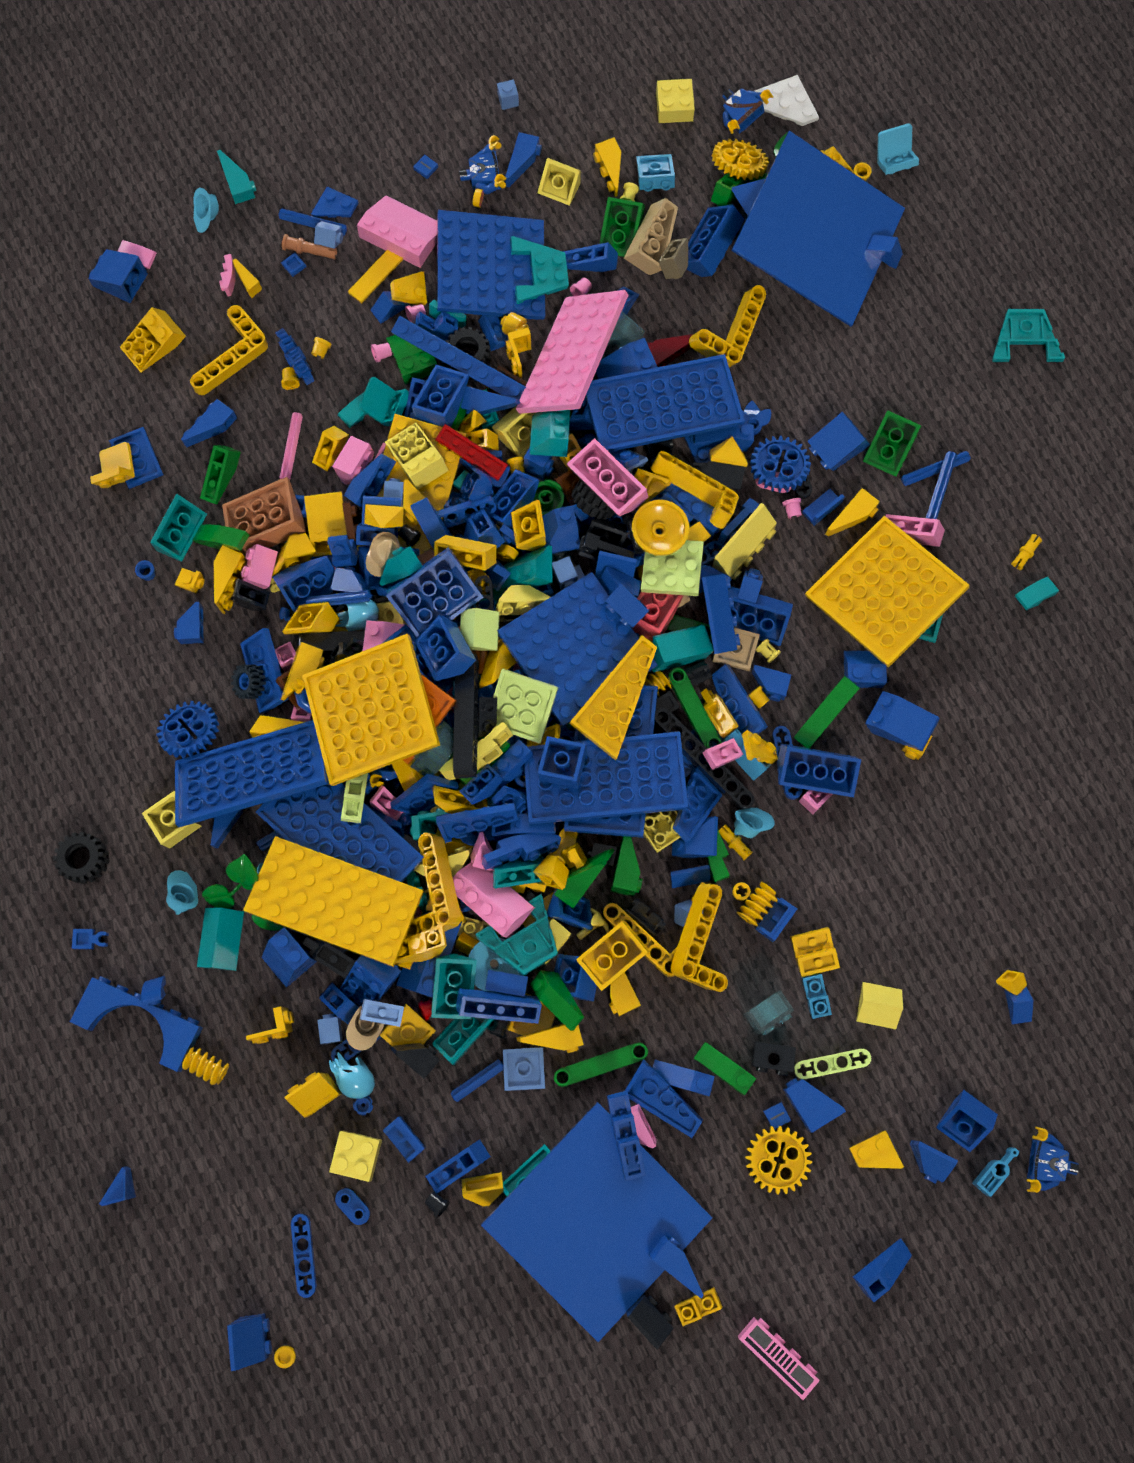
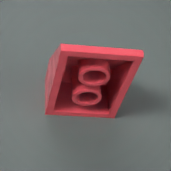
M641 592L637 599L649 609V612L631 628L635 633L653 641V636L666 632L684 595Z

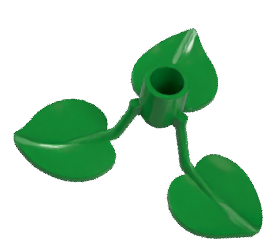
M245 854L229 863L226 868L228 877L232 881L239 883L231 892H228L225 886L219 884L208 886L203 891L202 897L210 905L216 908L230 909L235 903L232 895L241 886L247 890H252L255 881H258L259 877L257 868L253 866ZM252 915L254 923L262 929L276 931L284 928L282 925Z

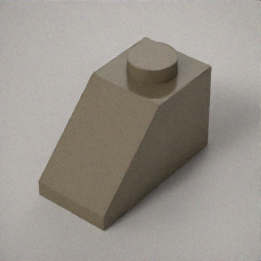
M687 238L671 240L658 260L665 279H679L688 267Z

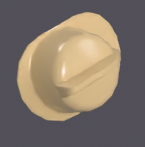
M382 532L373 538L365 563L370 574L382 577L387 560L393 556L392 552L400 547L399 540L394 534Z
M360 1006L348 1024L346 1039L354 1049L367 1050L376 1042L384 1024L360 1020L362 1006Z

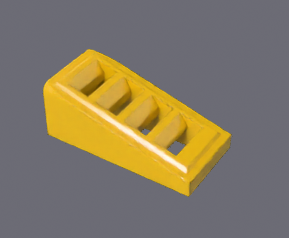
M237 259L232 260L249 296L253 298L262 290L259 281Z

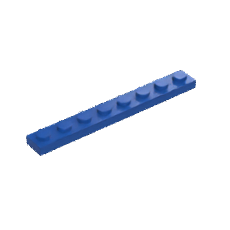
M401 316L398 317L391 330L392 334L456 370L469 374L470 378L503 396L520 400L526 388L524 385Z

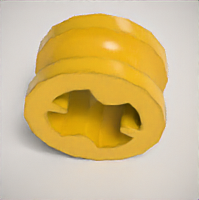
M740 882L733 887L732 893L735 899L744 901L750 896L751 891L749 885ZM741 886L742 889H746L747 893H744L746 896L741 897V894H737L736 890H739L737 887Z

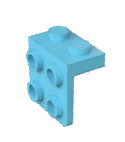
M909 123L881 131L878 134L877 163L886 175L919 165V158L912 151V125Z

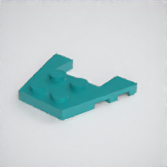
M511 236V255H530L533 286L516 285V304L568 288L565 252Z
M1008 309L992 362H1009L1010 345H1045L1046 362H1063L1065 355L1060 351V344L1053 335V328L1045 310Z
M541 894L528 901L535 907L531 912L535 922L502 942L490 925L475 934V937L523 976L558 954Z

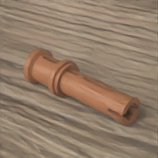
M288 234L283 236L282 250L286 251L288 249L296 251L298 254L305 252L336 259L337 248L334 249L307 242L301 237L299 239L289 237Z

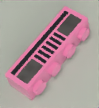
M753 1317L738 1335V1338L804 1400L820 1381L815 1376L818 1372L809 1363L805 1366L799 1360L802 1357L793 1348L789 1351L784 1346L786 1341L777 1333L773 1336L768 1331L770 1326L762 1318L757 1320Z

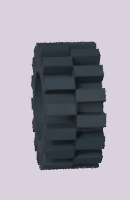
M242 664L236 667L237 670L233 671L235 675L231 676V679H234L231 685H234L232 690L236 691L235 695L238 698L257 699L259 698L258 696L262 695L261 691L265 690L263 685H266V682H263L265 675H262L264 672L260 670L261 667Z

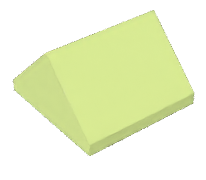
M472 608L461 613L460 631L470 650L498 651L499 634L497 630L499 629L500 612Z

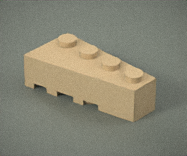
M666 198L651 204L624 257L625 260L648 275L662 271L658 260L671 241L678 210L675 204Z

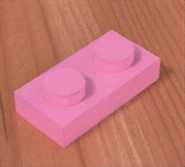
M734 738L703 752L712 770L744 755Z

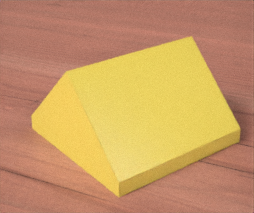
M547 158L538 194L570 206L580 186L581 170Z
M862 982L856 1021L896 1029L903 1010L902 990Z

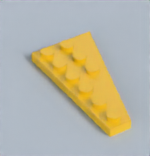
M643 635L569 723L615 761L657 646Z

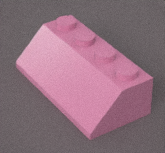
M595 438L567 463V466L618 516L634 511L648 498L647 489Z
M469 863L453 877L457 897L500 935L506 938L513 936L535 907L510 886L494 889V872L473 867Z

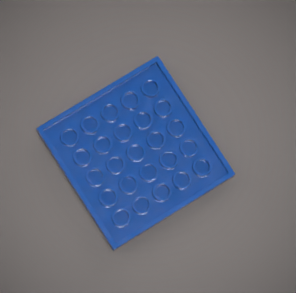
M438 210L437 311L504 317L514 312L525 319H545V294L538 296L536 299H528L523 301V303L516 304V285L533 286L530 255H511L510 246L511 236L544 246V220Z
M592 572L497 630L498 636L527 677L559 687L551 712L561 727L570 723L639 639L631 626L626 627L619 620L621 616L617 612L613 614L606 607L608 603L605 600L609 595ZM654 659L652 660L649 671L657 667V663Z

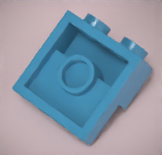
M671 154L636 156L639 190L650 192L653 189L669 190L670 188H675V173Z

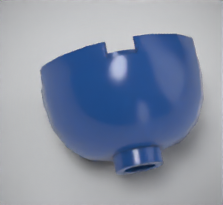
M473 468L471 470L474 472L466 475L460 488V493H463L462 498L459 497L460 503L478 500L485 496H493L492 480L485 472Z

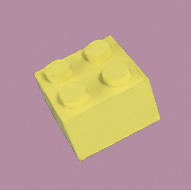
M692 79L657 81L658 123L693 121L695 109Z
M175 791L142 813L160 844L169 849L201 827L200 822L183 827H178L175 824Z
M344 1130L340 1131L329 1172L367 1182L372 1181L382 1140Z

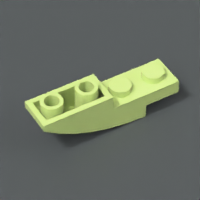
M368 773L346 781L341 821L361 824Z

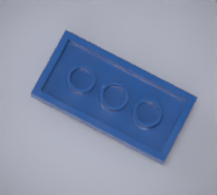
M262 628L240 643L246 665L261 667L260 670L264 672L262 675H265V679H263V682H266V685H263L265 690L261 691L262 695L256 699L260 714L267 713L285 702L280 700L283 691L275 681L282 673L269 628Z

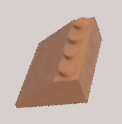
M288 477L222 505L225 526L243 530L249 534L242 550H235L242 553L244 557L247 550L256 544L270 548L287 541L288 537L292 534L306 533L303 515Z

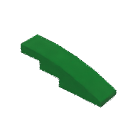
M205 524L200 525L192 541L218 550L223 545L230 549L241 551L249 534L246 531L231 527Z
M844 676L794 738L806 748H810L860 687Z

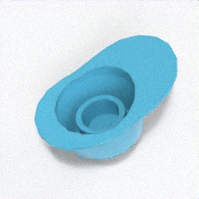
M198 188L193 197L194 222L197 231L203 233L207 230L210 221L218 214L219 204L216 195L208 194L204 188Z
M748 808L735 812V835L754 838L761 831L770 830L775 825L773 817L759 808Z
M181 870L171 872L167 878L168 893L166 902L175 911L176 915H179L181 912L197 906V885L187 872Z

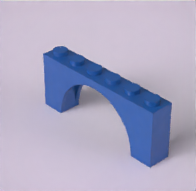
M100 976L99 979L92 977L70 1022L86 1030L93 1031L97 1023L112 1010L123 1006H139L150 1012L161 1027L164 1047L159 1064L176 1072H182L184 1058L189 1050L194 1047L203 1027L198 1025L200 1021L188 1017L186 1020L180 1017L182 1013L174 1009H170V1011L164 1010V1005L161 1003L149 1006V1004L142 1005L141 994L135 992L132 995L128 993V988L119 984L117 987L110 985L111 980Z

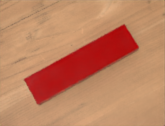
M446 424L435 439L437 443L485 472L496 481H499L508 464Z

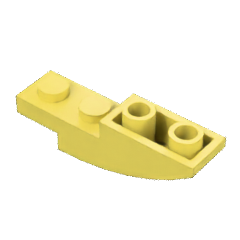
M503 721L495 726L484 739L478 742L477 771L502 755L503 752L500 747L513 736ZM453 757L446 761L439 769L441 774L448 780L455 779Z

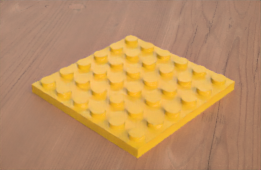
M883 516L805 593V596L889 668L969 589V584L886 516Z
M409 634L402 635L302 675L329 785L335 786L440 746Z

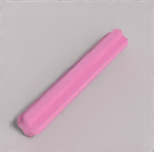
M294 412L292 414L280 479L288 477L289 480L291 479L303 418L301 413Z

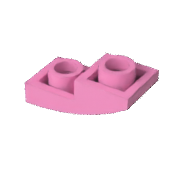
M122 240L118 252L139 256L144 268L147 269L151 268L157 254L148 248Z
M231 254L224 255L225 263H222L224 272L221 273L222 280L219 283L221 290L225 291L227 296H231L235 285L236 272L232 261L233 258Z

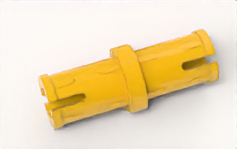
M1032 534L1025 546L1020 548V553L1011 565L1016 567L1018 562H1020L1017 569L1022 570L1028 559L1033 557L1034 551L1042 542V539L1038 537L1033 542L1037 535Z
M726 824L719 830L721 837L729 844L728 847L730 849L733 848L743 861L753 853L741 841L742 838L740 836L737 837Z

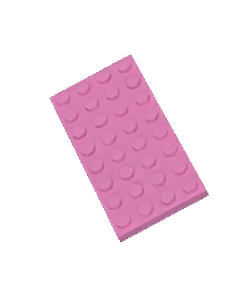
M626 290L565 298L520 398V404L516 407L519 414L581 408L628 298Z

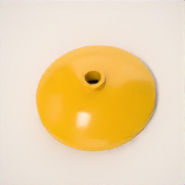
M652 500L642 505L635 513L632 521V534L636 543L644 551L657 556L670 555L678 551L685 544L689 535V521L684 511L675 503L667 500ZM656 530H661L662 534H657Z

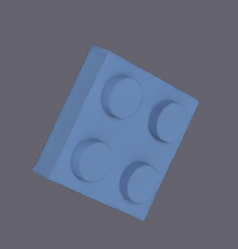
M543 1047L503 1050L505 1091L545 1089Z

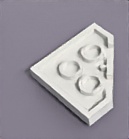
M798 75L755 90V92H763L766 89L770 90L774 97L767 99L769 103L766 105L763 102L764 111L773 114V116L796 122V124L801 126L819 119Z

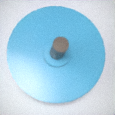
M482 942L477 943L468 956L477 960L475 986L482 991H489L485 990L488 970L521 975Z

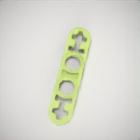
M856 1049L803 1060L795 1064L794 1074L799 1079H809L862 1068L870 1064L871 1055L865 1049ZM859 1052L867 1056L864 1064L861 1061H854L855 1066H851L852 1060L849 1054L852 1053V1058L858 1057ZM840 1056L847 1059V1066L844 1068H840L837 1065L836 1061ZM820 1060H824L828 1064L825 1072H821L817 1068V1063ZM813 1061V1069L816 1074L812 1075V1070L806 1071L805 1076L802 1073H798L801 1064L804 1067H810V1062Z

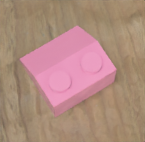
M350 436L332 466L341 482L350 484L353 478L372 461L374 451L369 443Z
M258 544L249 548L245 556L247 559L246 566L243 567L241 572L242 580L262 589L268 588L278 551Z

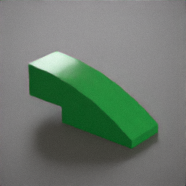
M717 831V856L706 857L714 884L730 876L723 861L724 858L728 857L729 853L719 831Z

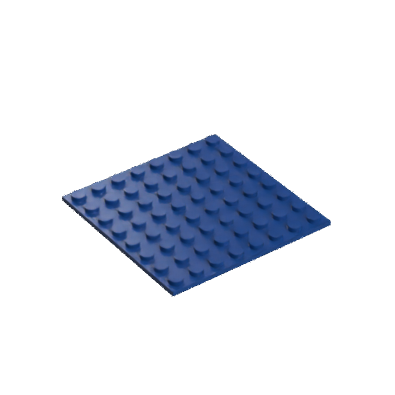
M788 131L731 251L851 327L881 263V260L866 251L873 235L892 237L905 208L791 131Z
M598 1102L481 1224L597 1342L605 1336L663 1273L664 1269L649 1256L664 1235L669 1239L671 1236L681 1243L680 1248L683 1251L712 1219L696 1200L641 1145L646 1176L625 1181L610 1114Z

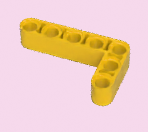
M756 285L745 292L726 341L709 330L701 329L690 337L689 344L691 348L706 357L725 354L729 368L740 362L766 298L765 289L760 285Z
M238 305L231 306L227 311V315L231 324L243 339L191 377L190 383L198 395H205L268 348L263 332Z
M660 451L651 466V470L659 476L670 479L672 484L713 506L714 509L710 522L715 527L724 529L735 511L739 499L738 494L671 454Z
M426 832L421 834L418 840L420 854L424 857L422 863L433 911L412 920L406 935L407 938L440 926L444 927V931H448L457 927L461 922V912L443 837L440 835Z
M703 883L696 890L671 964V972L676 977L702 988L722 992L727 988V977L699 964L722 897L720 886Z
M615 903L606 905L603 911L605 920L613 928L623 920L631 923L632 929L637 935L645 936V945L650 951L658 949L661 952L659 959L652 958L650 951L644 957L665 976H675L665 970V964L673 961L677 947L670 954L621 907ZM608 909H616L618 915L615 918L608 917L606 913Z

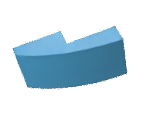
M822 974L801 977L811 1018L815 1019L832 1015Z

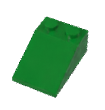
M608 197L599 244L608 242L617 251L618 256L625 257L642 223L645 205L640 202Z
M396 335L386 338L405 385L411 383L412 377L423 379L430 376L435 365H437L435 357Z
M887 410L863 462L897 477L922 425Z
M623 836L610 892L634 897L635 893H639L643 879L639 878L640 869L632 838Z
M610 848L587 859L585 865L578 869L574 866L571 871L569 870L565 888L563 890L557 889L554 895L574 908L615 850Z

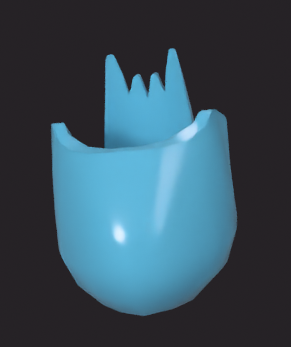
M371 599L369 602L346 604L348 611L336 613L340 617L339 620L342 621H339L341 624L335 625V627H346L348 631L365 630L366 620H378L379 609L377 604Z
M339 1052L337 1053L338 1059L332 1062L329 1060L330 1069L334 1073L336 1083L345 1096L361 1099L371 1094L375 1086L374 1075L359 1056L355 1058L358 1065L350 1066Z

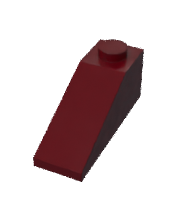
M694 334L657 339L652 343H647L657 367L666 366L691 349L689 339Z

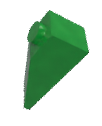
M727 173L716 182L711 202L717 204V206L731 205L736 200L732 187L746 184L750 179L748 177L746 180L742 177L737 179L735 175L730 177V173Z
M213 446L200 499L218 504L237 469L241 451L227 446Z
M541 970L530 984L538 999L570 1031H574L584 1018V1015L559 973Z
M706 1042L694 1057L695 1060L741 1095H745L756 1080L754 1076Z

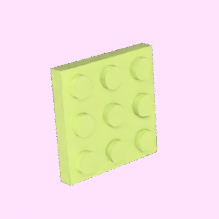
M686 540L685 544L678 551L665 556H657L645 551L641 592L699 596L704 541Z
M502 669L493 696L497 697V725L503 721L513 735L540 744L559 687Z

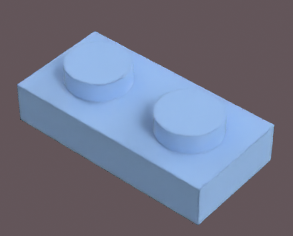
M363 999L360 1020L400 1027L404 1007Z

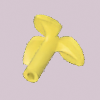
M591 908V913H593L591 925L593 929H582L576 935L580 940L597 927H604L606 933L610 931L606 920L593 908Z

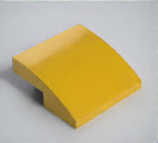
M825 927L790 936L801 977L840 968L830 928Z

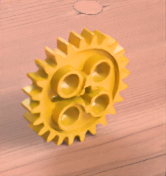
M728 139V141L722 140V143L718 142L712 153V161L715 162V166H719L718 170H724V174L730 173V177L735 175L737 179L742 177L744 180L747 177L750 180H753V177L756 179L759 176L763 177V174L767 171L769 158L765 157L766 153H761L762 149H756L757 145L751 146V142L746 144L744 140L738 142L737 139L734 141Z
M770 1126L769 1133L762 1129L763 1136L755 1134L757 1141L750 1140L753 1148H746V1150L751 1152V1155L745 1156V1158L750 1160L751 1163L747 1164L746 1167L752 1168L749 1176H756L753 1181L754 1183L761 1181V1189L767 1185V1192L769 1193L775 1188L776 1194L779 1195L780 1189L783 1190L784 1194H787L788 1187L795 1191L794 1184L802 1186L800 1179H808L804 1172H811L806 1167L807 1164H812V1161L807 1160L811 1152H805L809 1145L801 1144L804 1138L799 1137L797 1139L796 1131L789 1134L790 1128L788 1127L782 1132L781 1126H778L777 1131L774 1130L773 1126ZM773 1140L776 1142L777 1148L774 1152H769L767 1144ZM782 1142H785V1146L781 1153V1159L784 1160L783 1163L778 1164L775 1178H773L772 1173L775 1170L777 1162L774 1161V1157L779 1156ZM791 1147L796 1150V1156L793 1159H789L786 1155V1151ZM767 1160L770 1162L771 1168L768 1172H763L761 1170V1163ZM787 1167L790 1170V1176L787 1179H782L780 1171Z

